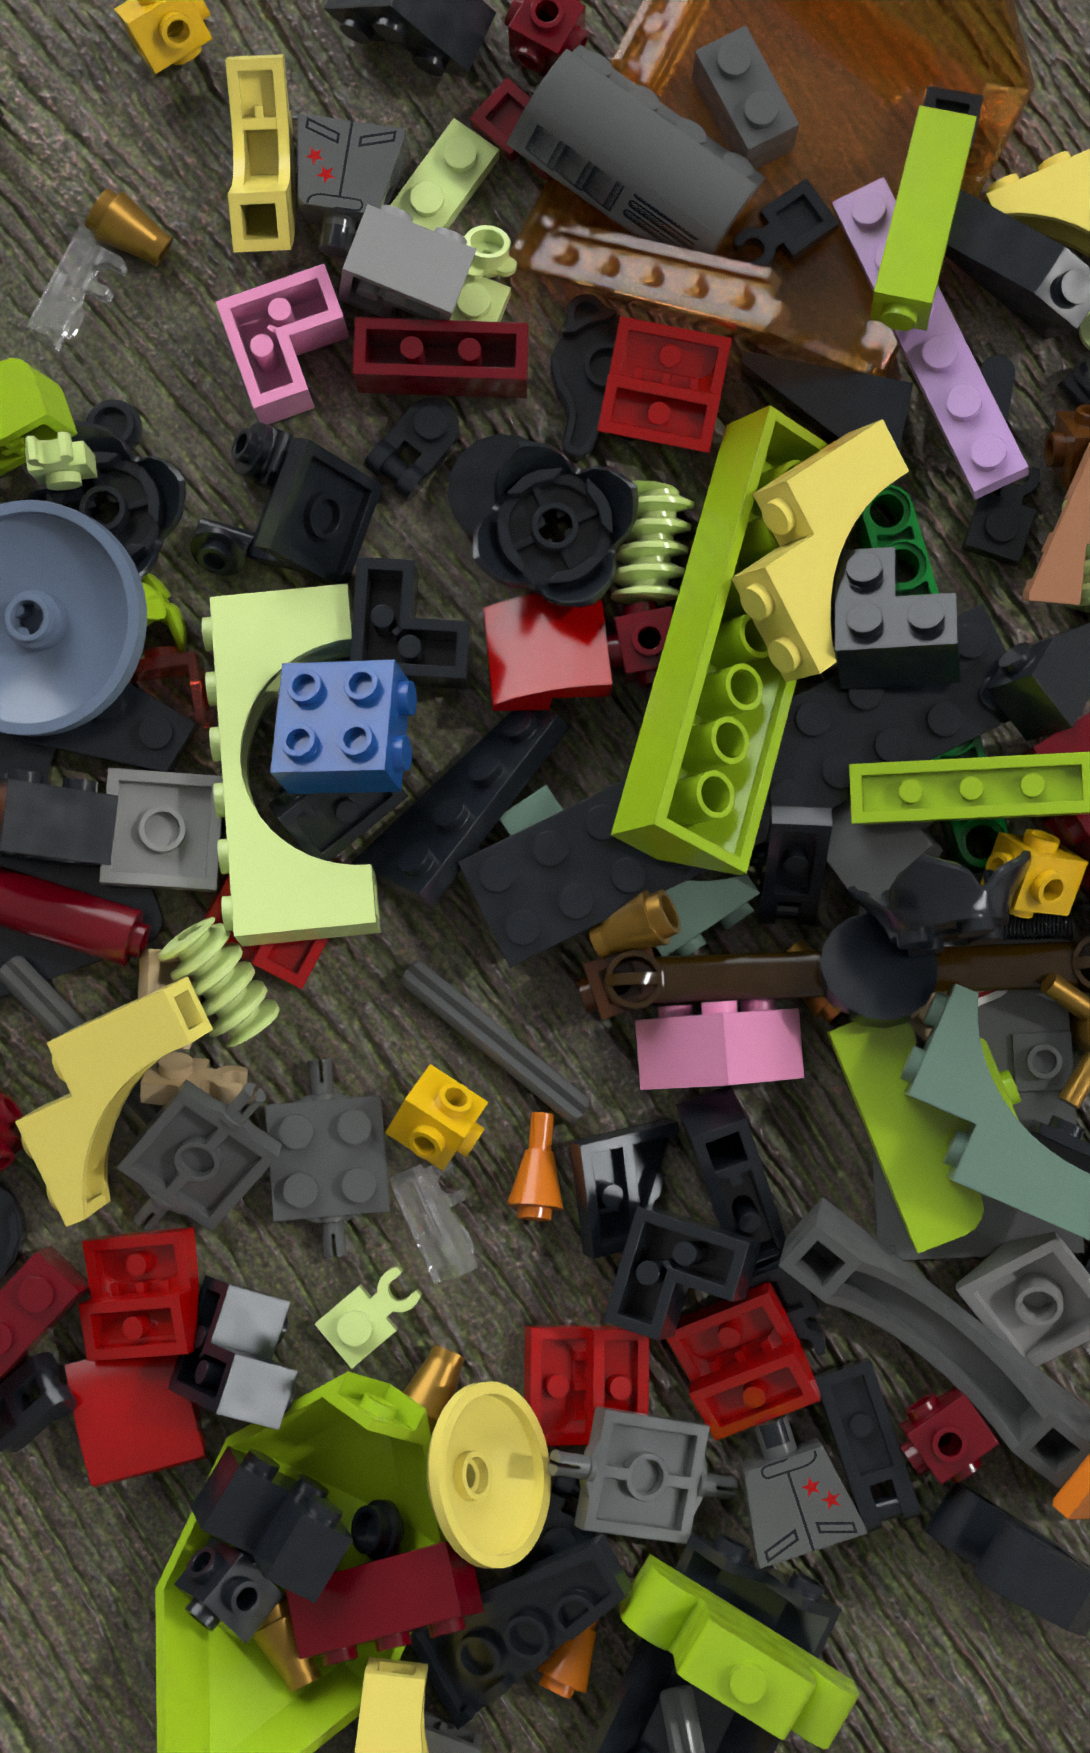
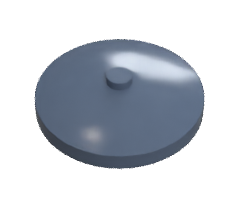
M19 500L0 504V732L21 736L60 734L75 729L100 715L118 698L131 680L139 663L146 638L147 606L143 585L136 566L127 550L106 527L93 518L72 508L48 501Z

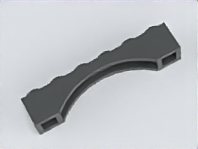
M824 1197L818 1201L786 1237L778 1265L824 1303L845 1309L874 1323L921 1355L958 1389L965 1393L967 1398L994 1427L1015 1455L1058 1489L1073 1475L1089 1455L1090 1409Z

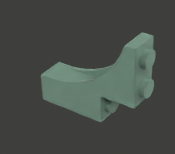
M545 785L506 811L499 819V823L507 835L511 836L562 811L563 808L547 785ZM747 874L721 880H688L665 891L678 912L681 932L672 936L668 945L652 948L658 956H668L671 953L674 956L690 955L706 944L701 935L702 932L719 921L727 930L754 912L748 901L756 897L760 892Z
M958 984L950 985L947 994L936 991L923 1021V1024L932 1027L923 1049L916 1046L911 1048L899 1078L908 1082L904 1094L970 1122L965 1133L956 1130L949 1142L943 1158V1163L951 1166L947 1178L1090 1240V1174L1066 1162L1046 1148L1020 1123L1003 1100L989 1072L979 1037V993Z

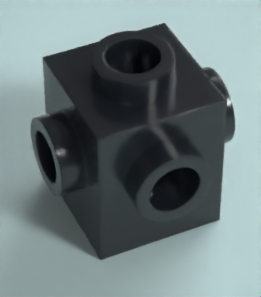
M214 1536L210 1538L202 1549L198 1550L191 1557L186 1570L174 1583L191 1600L185 1608L190 1616L209 1631L213 1632L219 1626L244 1643L249 1641L284 1596L271 1581L264 1579L252 1554L235 1546L231 1547Z

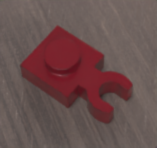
M506 78L472 114L469 121L471 128L485 140L500 149V153L510 162H513L520 154L506 143L531 97L509 78ZM530 162L533 172L538 177L544 180L550 179L551 176Z

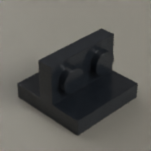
M293 437L289 450L284 451L247 556L263 565L301 571L326 586L348 584L383 485L310 439Z

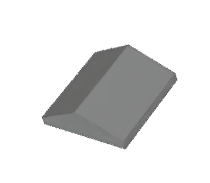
M1056 1231L1006 1241L956 1283V1291L984 1326L1036 1367L1090 1340V1274Z

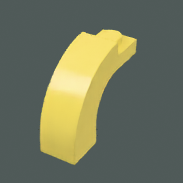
M284 54L227 57L225 63L233 139V181L228 192L233 253L291 250L295 236L296 185L291 110H289L285 56Z

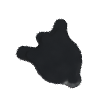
M591 294L578 295L568 304L567 322L555 346L553 355H551L552 383L558 399L567 412V425L562 439V450L567 458L575 461H582L592 454L601 435V431H597L620 320V315H617L616 310L606 307L596 296ZM622 436V438L627 441L634 442L638 440L636 438Z

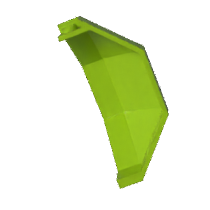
M349 1371L294 1400L288 1412L284 1414L279 1430L252 1423L228 1436L209 1474L210 1476L227 1446L244 1454H247L249 1449L253 1448L275 1460L280 1465L278 1471L296 1480L299 1474H304L325 1486L329 1490L328 1500L343 1512L341 1521L350 1535L352 1520L357 1510L362 1506L368 1505L371 1501L379 1499L393 1502L397 1506L404 1522V1537L395 1555L447 1541L435 1519L428 1493L427 1456L431 1433L426 1408L389 1383ZM192 1511L155 1588L157 1753L315 1752L359 1716L364 1673L369 1657L399 1660L405 1646L377 1652L375 1642L357 1646L359 1658L325 1667L323 1666L322 1656H316L317 1666L322 1676L290 1693L285 1681L253 1637L247 1643H244L219 1626L211 1632L186 1612L185 1608L191 1600L174 1583L186 1570L191 1557L198 1550L202 1549L213 1536L201 1530ZM221 1540L222 1542L226 1543L227 1545H229V1546H231V1547H234L233 1545H231V1544H229V1543H227V1542ZM352 1541L334 1572L376 1560H372L366 1554L358 1552ZM273 1583L284 1594L280 1601L286 1599V1589Z

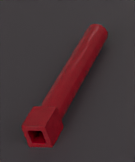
M0 866V927L123 966L127 965L132 956L136 958L141 957V950L145 949L150 934V925L143 923L144 913L142 910Z

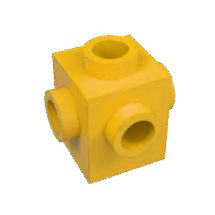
M127 0L114 8L139 55L155 74L171 64L182 65L191 61L200 54L201 46L213 39L203 21L211 16L204 0Z
M1030 828L1026 829L1024 835L999 832L985 870L996 871L1006 862L1019 856L1022 851L1031 852V865L1014 894L1009 914L1027 919L1032 918L1034 912L1069 916L1088 862L1061 845L1057 837L1047 832ZM984 877L982 878L981 886L985 884Z
M430 1064L405 1098L385 1133L412 1150L420 1158L427 1160L444 1171L456 1152L467 1157L485 1130L476 1121L488 1104V1101Z

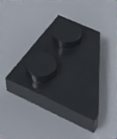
M664 1118L569 1142L584 1255L597 1259L624 1251L637 1206H653L655 1200L660 1196L666 1174L659 1172L668 1139L676 1140L679 1132L678 1121Z

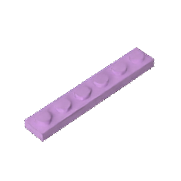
M884 177L832 202L835 216L873 293L896 203ZM937 286L927 331L914 328L908 331L891 330L974 499H978L1029 475L1028 465L939 286Z

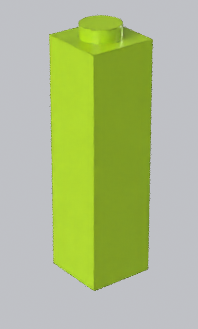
M919 105L874 289L870 320L880 321L888 328L898 331H908L913 328L927 331L977 116Z

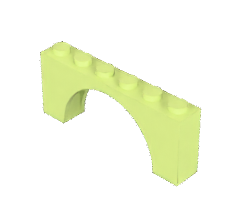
M348 584L210 597L211 617H202L204 647L206 652L213 651L215 671L206 672V692L209 706H217L219 727H210V748L213 761H221L223 782L214 783V805L217 817H225L227 839L218 840V861L221 874H229L231 890V896H222V918L225 931H233L234 937L242 947L381 933L377 880L372 865H350L325 861L310 856L285 842L260 817L254 804L249 782V755L254 733L265 711L279 694L282 663L330 662L350 657L354 608Z

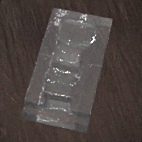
M82 226L78 227L27 323V327L38 342L58 352L65 339H72L80 329L84 318L83 299L86 294L104 303L111 302L114 296L110 288L98 283L96 277L98 271L113 270L123 276L127 272V266L123 259L99 246L90 230Z
M451 1161L444 1171L433 1164L425 1168L420 1164L388 1178L434 1284L460 1277L478 1268L473 1256L474 1247L468 1231L459 1224L455 1213L452 1214L450 1210L451 1207L465 1200V1191L461 1189L447 1194L439 1186L440 1175L454 1168Z

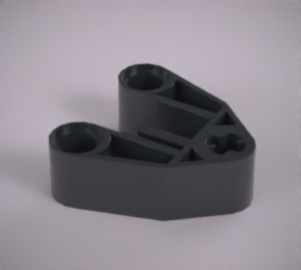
M961 1482L952 1483L924 1531L954 1553L976 1565L977 1567L973 1574L1000 1595L1066 1631L1085 1637L1090 1629V1565Z

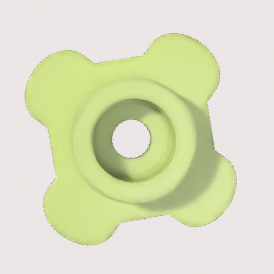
M481 225L472 228L463 236L467 240L466 245L477 249L467 278L478 280L483 276L489 279L497 275L508 277L515 273L517 262L509 255L511 240L503 230L495 226Z

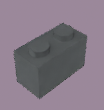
M745 25L696 50L692 81L730 152H735L745 157L751 163L753 169L756 170L793 151L799 122L747 26Z

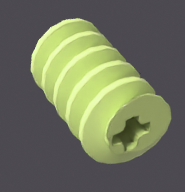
M636 480L632 481L638 487L636 522L630 535L624 540L627 544L619 546L616 550V559L626 566L616 569L613 581L624 589L612 592L611 599L628 605L656 601L658 606L666 605L667 601L677 600L680 591L668 585L669 579L684 577L686 570L671 563V557L688 554L689 550L688 546L674 540V534L690 532L692 524L676 518L677 512L692 510L694 502L680 496L679 490L672 485L656 481Z
M210 917L179 933L161 950L158 958L160 961L179 957L181 962L171 972L170 976L173 980L187 976L192 977L194 981L191 984L197 997L204 995L206 998L202 1003L206 1015L216 1014L218 1017L212 1025L213 1030L208 1032L210 1037L228 1033L230 1038L226 1046L235 1047L270 1025L278 1016L280 1009L275 1000L264 999L268 990L263 981H251L255 974V969L251 962H238L243 951L238 943H226L231 934L230 931H225L224 924L222 923L213 924L215 917Z

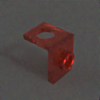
M175 646L156 647L145 650L144 659L139 660L129 683L189 674L196 721L204 728L213 727L206 692V675L203 659L195 651L179 653L178 647Z

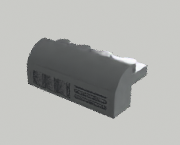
M579 45L573 52L566 49L557 59L532 95L506 143L693 278L696 277L714 254L736 218L754 197L766 178L753 169V166L745 157L725 149L707 136L699 124L679 116L661 103L653 91L644 86L636 85L615 70L604 56L589 51L582 45Z

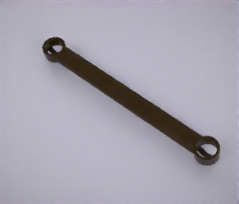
M1090 935L1073 942L944 946L945 951L935 954L938 961L937 985L933 993H936V991L947 993L952 984L961 985L975 992L1040 989L1043 980L1054 972L1082 992L1090 993V981L1086 980L1080 972V969L1090 968V956L1079 957L1082 948L1090 945ZM631 950L622 952L611 961L605 971L603 980L605 993L612 1004L628 1011L645 1009L654 1003L825 997L818 979L821 951L653 957L644 951ZM627 961L641 962L649 966L653 971L612 974L615 966L618 967ZM653 984L655 988L650 997L648 996L640 1002L633 1003L620 998L613 989V986Z

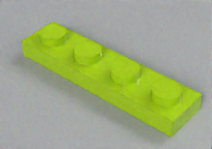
M1090 752L849 764L852 825L1090 814Z

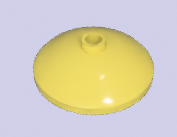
M500 1382L473 1383L460 1389L452 1396L436 1422L427 1456L428 1493L439 1528L452 1548L464 1560L484 1569L510 1567L521 1561L532 1550L543 1530L551 1495V1475L548 1471L550 1459L540 1423L527 1401L513 1388Z

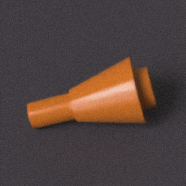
M531 1113L529 1146L524 1152L506 1204L508 1207L517 1208L518 1219L551 1221L552 1211L564 1210L555 1155L551 1151L554 1114Z
M599 1619L573 1640L569 1639L552 1653L549 1659L536 1668V1670L543 1673L539 1685L567 1699H571L574 1690L583 1693L587 1692L597 1634L594 1630Z

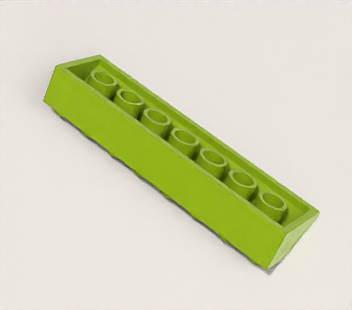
M771 405L726 425L611 832L612 836L655 859L735 875L747 874L797 680L785 682L780 671L771 662L768 648L752 618L744 611L740 602V595L731 578L779 547L773 532L764 523L762 511L753 493L829 445Z

